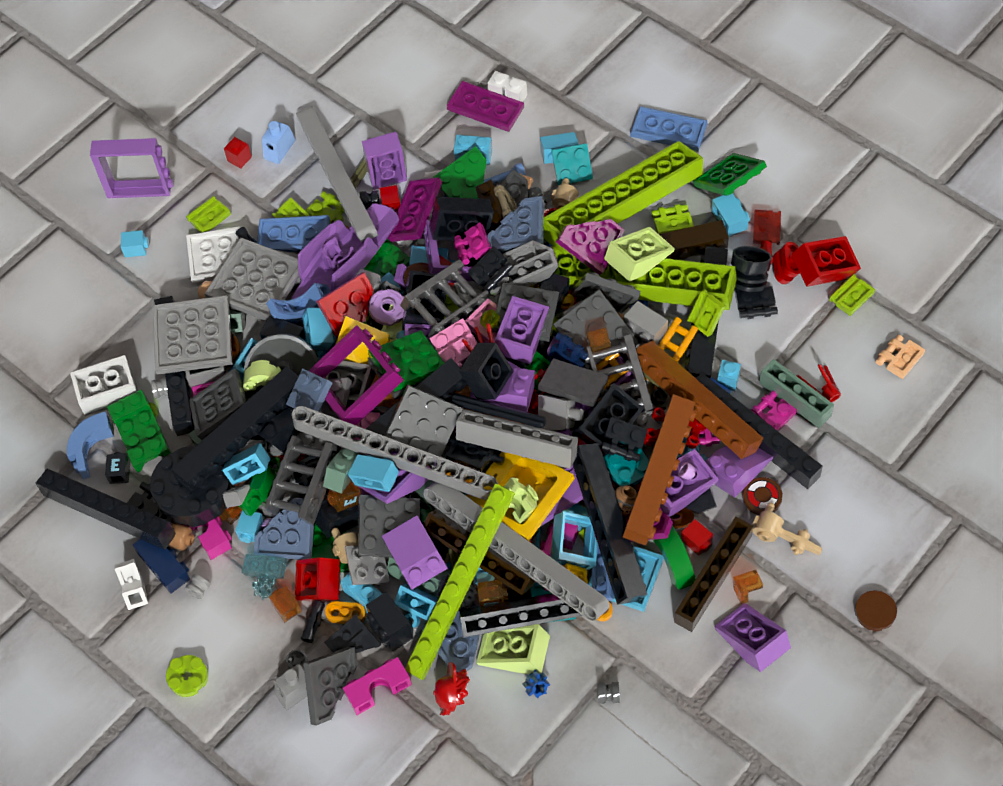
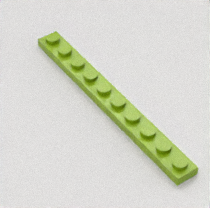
M495 483L405 667L408 673L420 680L425 679L515 495L514 492Z

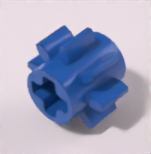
M534 670L533 673L526 675V680L522 685L526 688L525 692L529 696L534 694L536 698H539V696L547 694V687L550 686V683L546 680L547 676L544 673L539 675Z

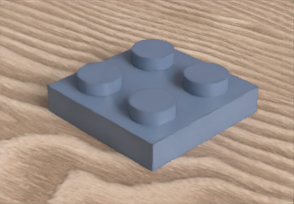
M302 369L286 405L294 409L298 406H304L319 412L333 382Z

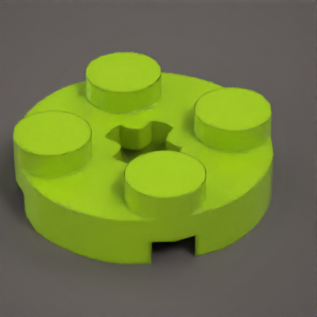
M184 655L172 659L166 671L168 686L175 694L181 697L196 695L202 687H205L208 681V670L201 658L193 655ZM185 672L192 674V676L188 677V680L182 677Z

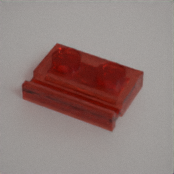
M755 210L753 244L769 241L780 245L781 211L777 213L771 210Z

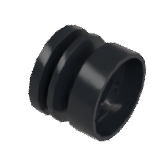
M753 246L735 248L731 259V265L735 266L737 280L735 288L747 292L764 290L769 275L767 272L771 265V254L766 250Z

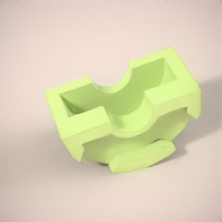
M267 360L252 362L251 366L244 371L243 390L254 391L258 386H265L281 372L280 367L269 364L270 361Z
M510 478L504 486L515 493L509 508L514 509L512 513L514 519L519 524H522L537 507L539 497L529 484L526 487L518 482V478Z

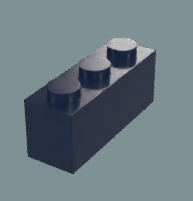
M141 539L133 544L136 553L170 594L190 580L187 574L189 571L188 567L183 561L179 563L176 560L178 556L172 548L164 550Z

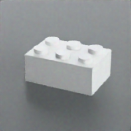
M125 355L70 373L78 404L84 415L106 408L137 392L131 367Z

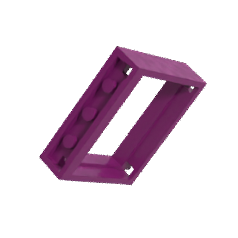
M358 325L309 370V372L325 378L362 342L367 346L387 372L348 409H346L331 388L325 398L340 420L353 425H357L404 380L398 373L400 368L395 363H390L391 357L385 351L381 352L382 346L375 339L372 341L373 335L366 328L362 330Z

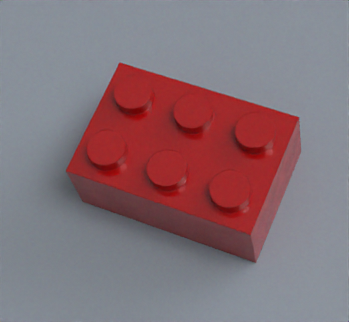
M846 236L803 243L792 253L806 287L846 280L861 269Z

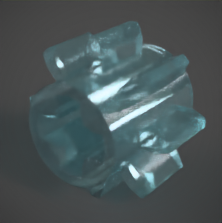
M267 573L261 577L258 575L257 582H252V588L255 589L254 596L259 595L262 600L268 597L272 599V591L277 592V586L274 585L276 579H271Z

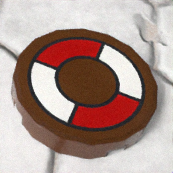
M766 477L754 478L743 489L742 499L750 512L760 515L768 503L775 505L773 512L777 511L782 503L783 493L776 481Z

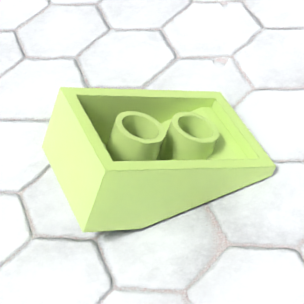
M647 227L611 241L604 259L624 278L632 281L645 275L674 252L675 248L651 227Z
M539 624L485 633L476 663L481 666L522 674H530L534 670L542 673L550 635Z

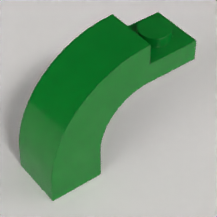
M269 464L264 472L250 477L252 480L249 485L250 489L243 503L239 506L248 516H252L262 502H266L270 495L273 481L277 475Z
M672 526L668 538L654 539L653 542L658 546L664 557L671 582L677 590L693 585L696 578L684 544Z

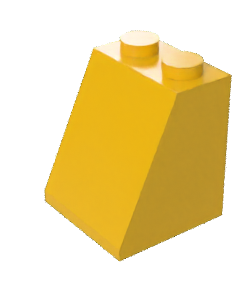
M345 317L336 344L356 325L362 330L366 328L373 335L372 341L375 339L380 345L389 343L392 340L389 339L390 334ZM362 342L343 361L369 365V349Z

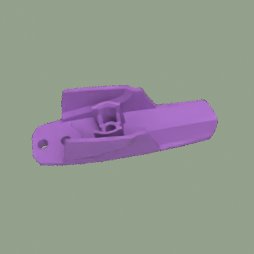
M372 204L366 211L375 226L378 236L372 239L368 237L363 243H360L352 226L347 229L340 220L329 224L298 254V271L301 284L293 294L292 300L306 293L314 283L328 285L330 290L333 291L354 278L359 270L364 269L399 222L396 212L387 206Z

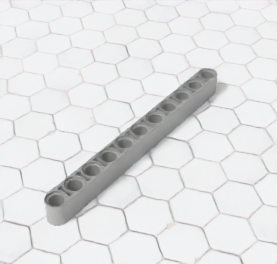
M311 106L297 112L298 120L360 243H363L368 237L371 239L377 237L378 234L314 108Z
M298 406L292 411L293 425L298 431L365 456L371 455L380 459L388 458L394 462L397 468L477 498L487 500L492 489L485 490L484 487L490 486L493 488L495 483L498 484L493 476L310 408ZM300 417H305L304 420H298ZM318 424L324 425L322 427H316V425ZM342 431L341 434H335L334 432ZM357 437L361 438V440L354 441L353 439ZM375 444L379 445L378 448H372L371 446ZM393 451L398 452L396 455H391L390 453ZM411 458L417 459V461L410 462L408 460ZM429 465H434V466H436V468H434V469H429V468H427V467H428ZM453 472L455 475L448 476L446 473ZM472 479L474 482L467 483L465 480Z
M434 482L424 490V497L431 505L469 533L472 532L483 508L460 491ZM501 522L489 546L491 549L588 620L595 621L608 610L610 604L605 596Z

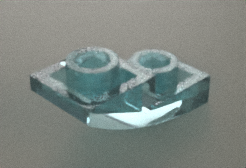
M246 554L242 574L245 576H263L266 579H284L287 559L267 555Z

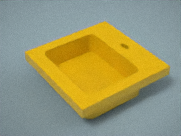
M501 451L499 456L505 457L503 465L493 462L485 474L493 476L497 483L503 487L510 478H518L519 483L526 487L529 484L539 497L537 507L524 523L519 524L514 519L512 514L514 509L509 507L502 519L505 525L529 541L575 477L572 473L554 464ZM490 486L484 487L485 490L493 489ZM472 495L467 496L482 508L487 501Z

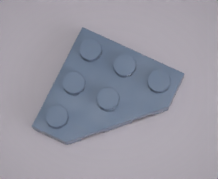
M543 197L524 198L519 203L520 206L514 212H510L495 231L492 230L487 235L491 248L494 246L501 253H505L530 241L543 244Z
M293 498L290 503L302 505L304 499ZM288 510L279 512L269 522V525L255 536L254 556L311 559L314 525L300 519L297 512Z
M477 600L472 601L473 605L467 608L478 607L480 604ZM459 611L438 651V655L446 667L449 662H454L456 672L461 669L468 671L473 667L480 635L463 637Z

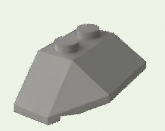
M530 241L504 253L503 255L507 261L503 266L510 262L514 267L509 272L510 274L497 284L498 287L490 291V294L492 296L500 295L503 283L530 287L550 278L559 266L553 248L536 241Z

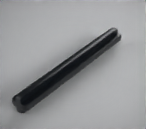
M454 394L451 399V403L466 409L539 428H544L546 424L544 416L459 394Z

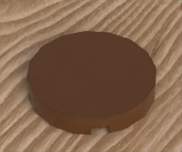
M877 590L867 591L857 600L855 615L858 622L866 629L882 631V629L889 628L894 623L897 616V607L895 601L888 594Z

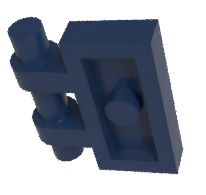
M561 332L557 333L555 338L560 342L551 346L548 360L552 362L553 359H557L583 368L584 363L579 358L581 357L585 360L589 355L584 351V347L580 344L576 345L568 335H563Z

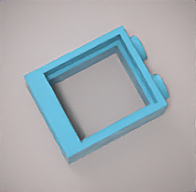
M563 510L555 515L551 558L561 565L569 563L586 568L587 570L596 567L598 543L589 515L574 514L572 510ZM565 523L586 527L583 556L562 552Z

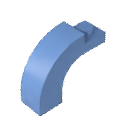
M314 283L306 293L296 299L288 301L270 299L266 304L274 318L296 324L303 322L302 315L307 308H319L316 301L330 293L331 290L328 285Z
M106 412L95 414L82 421L69 437L67 457L70 463L74 465L76 474L80 473L82 479L90 478L87 463L89 449L100 440L114 437L111 422Z

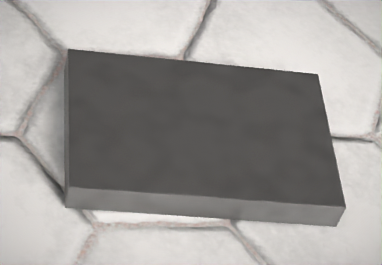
M553 359L538 385V390L594 407L608 381V375Z

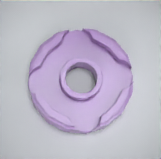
M393 289L377 291L369 302L371 317L381 325L392 326L398 324L403 320L404 309L400 304L404 297L400 292ZM391 304L393 309L386 311L383 309V305Z

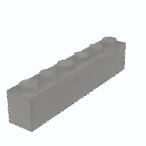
M463 409L456 420V440L569 469L577 457V437Z

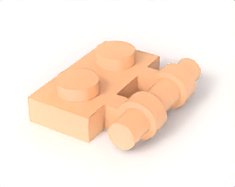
M897 335L895 339L890 340L888 347L879 353L876 364L882 366L884 362H888L887 370L904 379L924 355L925 349L911 340L903 344L904 338L901 335ZM894 350L899 351L896 356L892 355Z

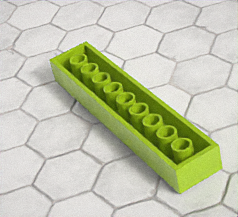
M677 141L544 217L543 238L564 255L569 253L556 243L563 227L593 221L599 222L611 219L619 224L703 175V157L680 141Z
M552 246L559 265L553 273L570 278V290L586 273H596L571 253L564 255ZM673 259L662 260L645 275L632 281L624 278L609 263L603 273L600 274L601 278L614 279L619 284L634 286L636 290L640 291L637 300L694 306L700 292L706 289L709 295L712 294L726 305L724 310H730L737 280L735 266Z

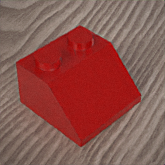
M319 557L296 560L295 600H338L339 559Z

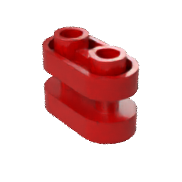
M787 242L773 255L775 278L784 285L800 274L792 256V253L799 248L794 242Z

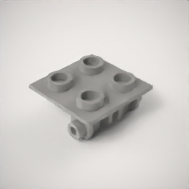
M345 546L352 585L372 584L377 588L382 583H390L385 557L358 556V546Z

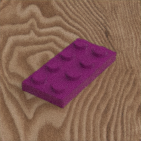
M464 81L461 82L447 104V110L507 132H510L524 109V102Z
M439 177L409 181L397 212L399 222L388 237L391 242L421 239L426 220L430 216L435 198L442 184Z

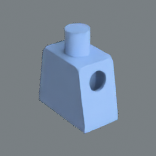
M272 121L262 137L263 157L266 160L280 164L295 142V137L288 125Z

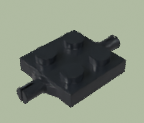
M451 437L447 442V445L450 446L445 455L447 460L483 472L491 461L503 465L505 457L495 454L497 451L495 449L466 443Z

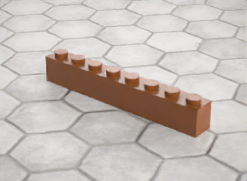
M654 341L638 346L636 352L641 369L671 397L674 394L696 402L693 409L697 411L695 418L739 458L744 459L756 453L763 440L760 434Z
M673 394L623 538L643 545H647L648 539L653 540L657 529L653 525L655 521L659 522L662 514V510H659L660 504L665 505L668 493H665L666 487L671 488L674 479L671 473L672 470L676 471L680 460L676 458L678 454L682 455L686 445L682 441L684 437L688 438L691 427L688 424L689 421H694L697 413L696 410H693L696 402Z

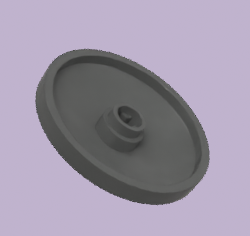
M278 333L267 336L255 344L246 358L244 371L251 366L252 362L267 360L270 361L269 364L275 367L279 366L281 371L287 366L299 376L302 369L309 371L319 361V357L312 346L302 338L292 334Z

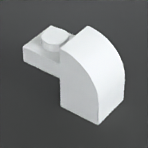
M131 559L116 564L115 571L119 578L122 595L128 610L148 604L144 582L135 560Z

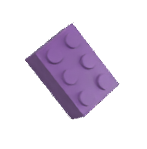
M397 132L387 133L362 141L367 172L373 190L407 181L402 147Z

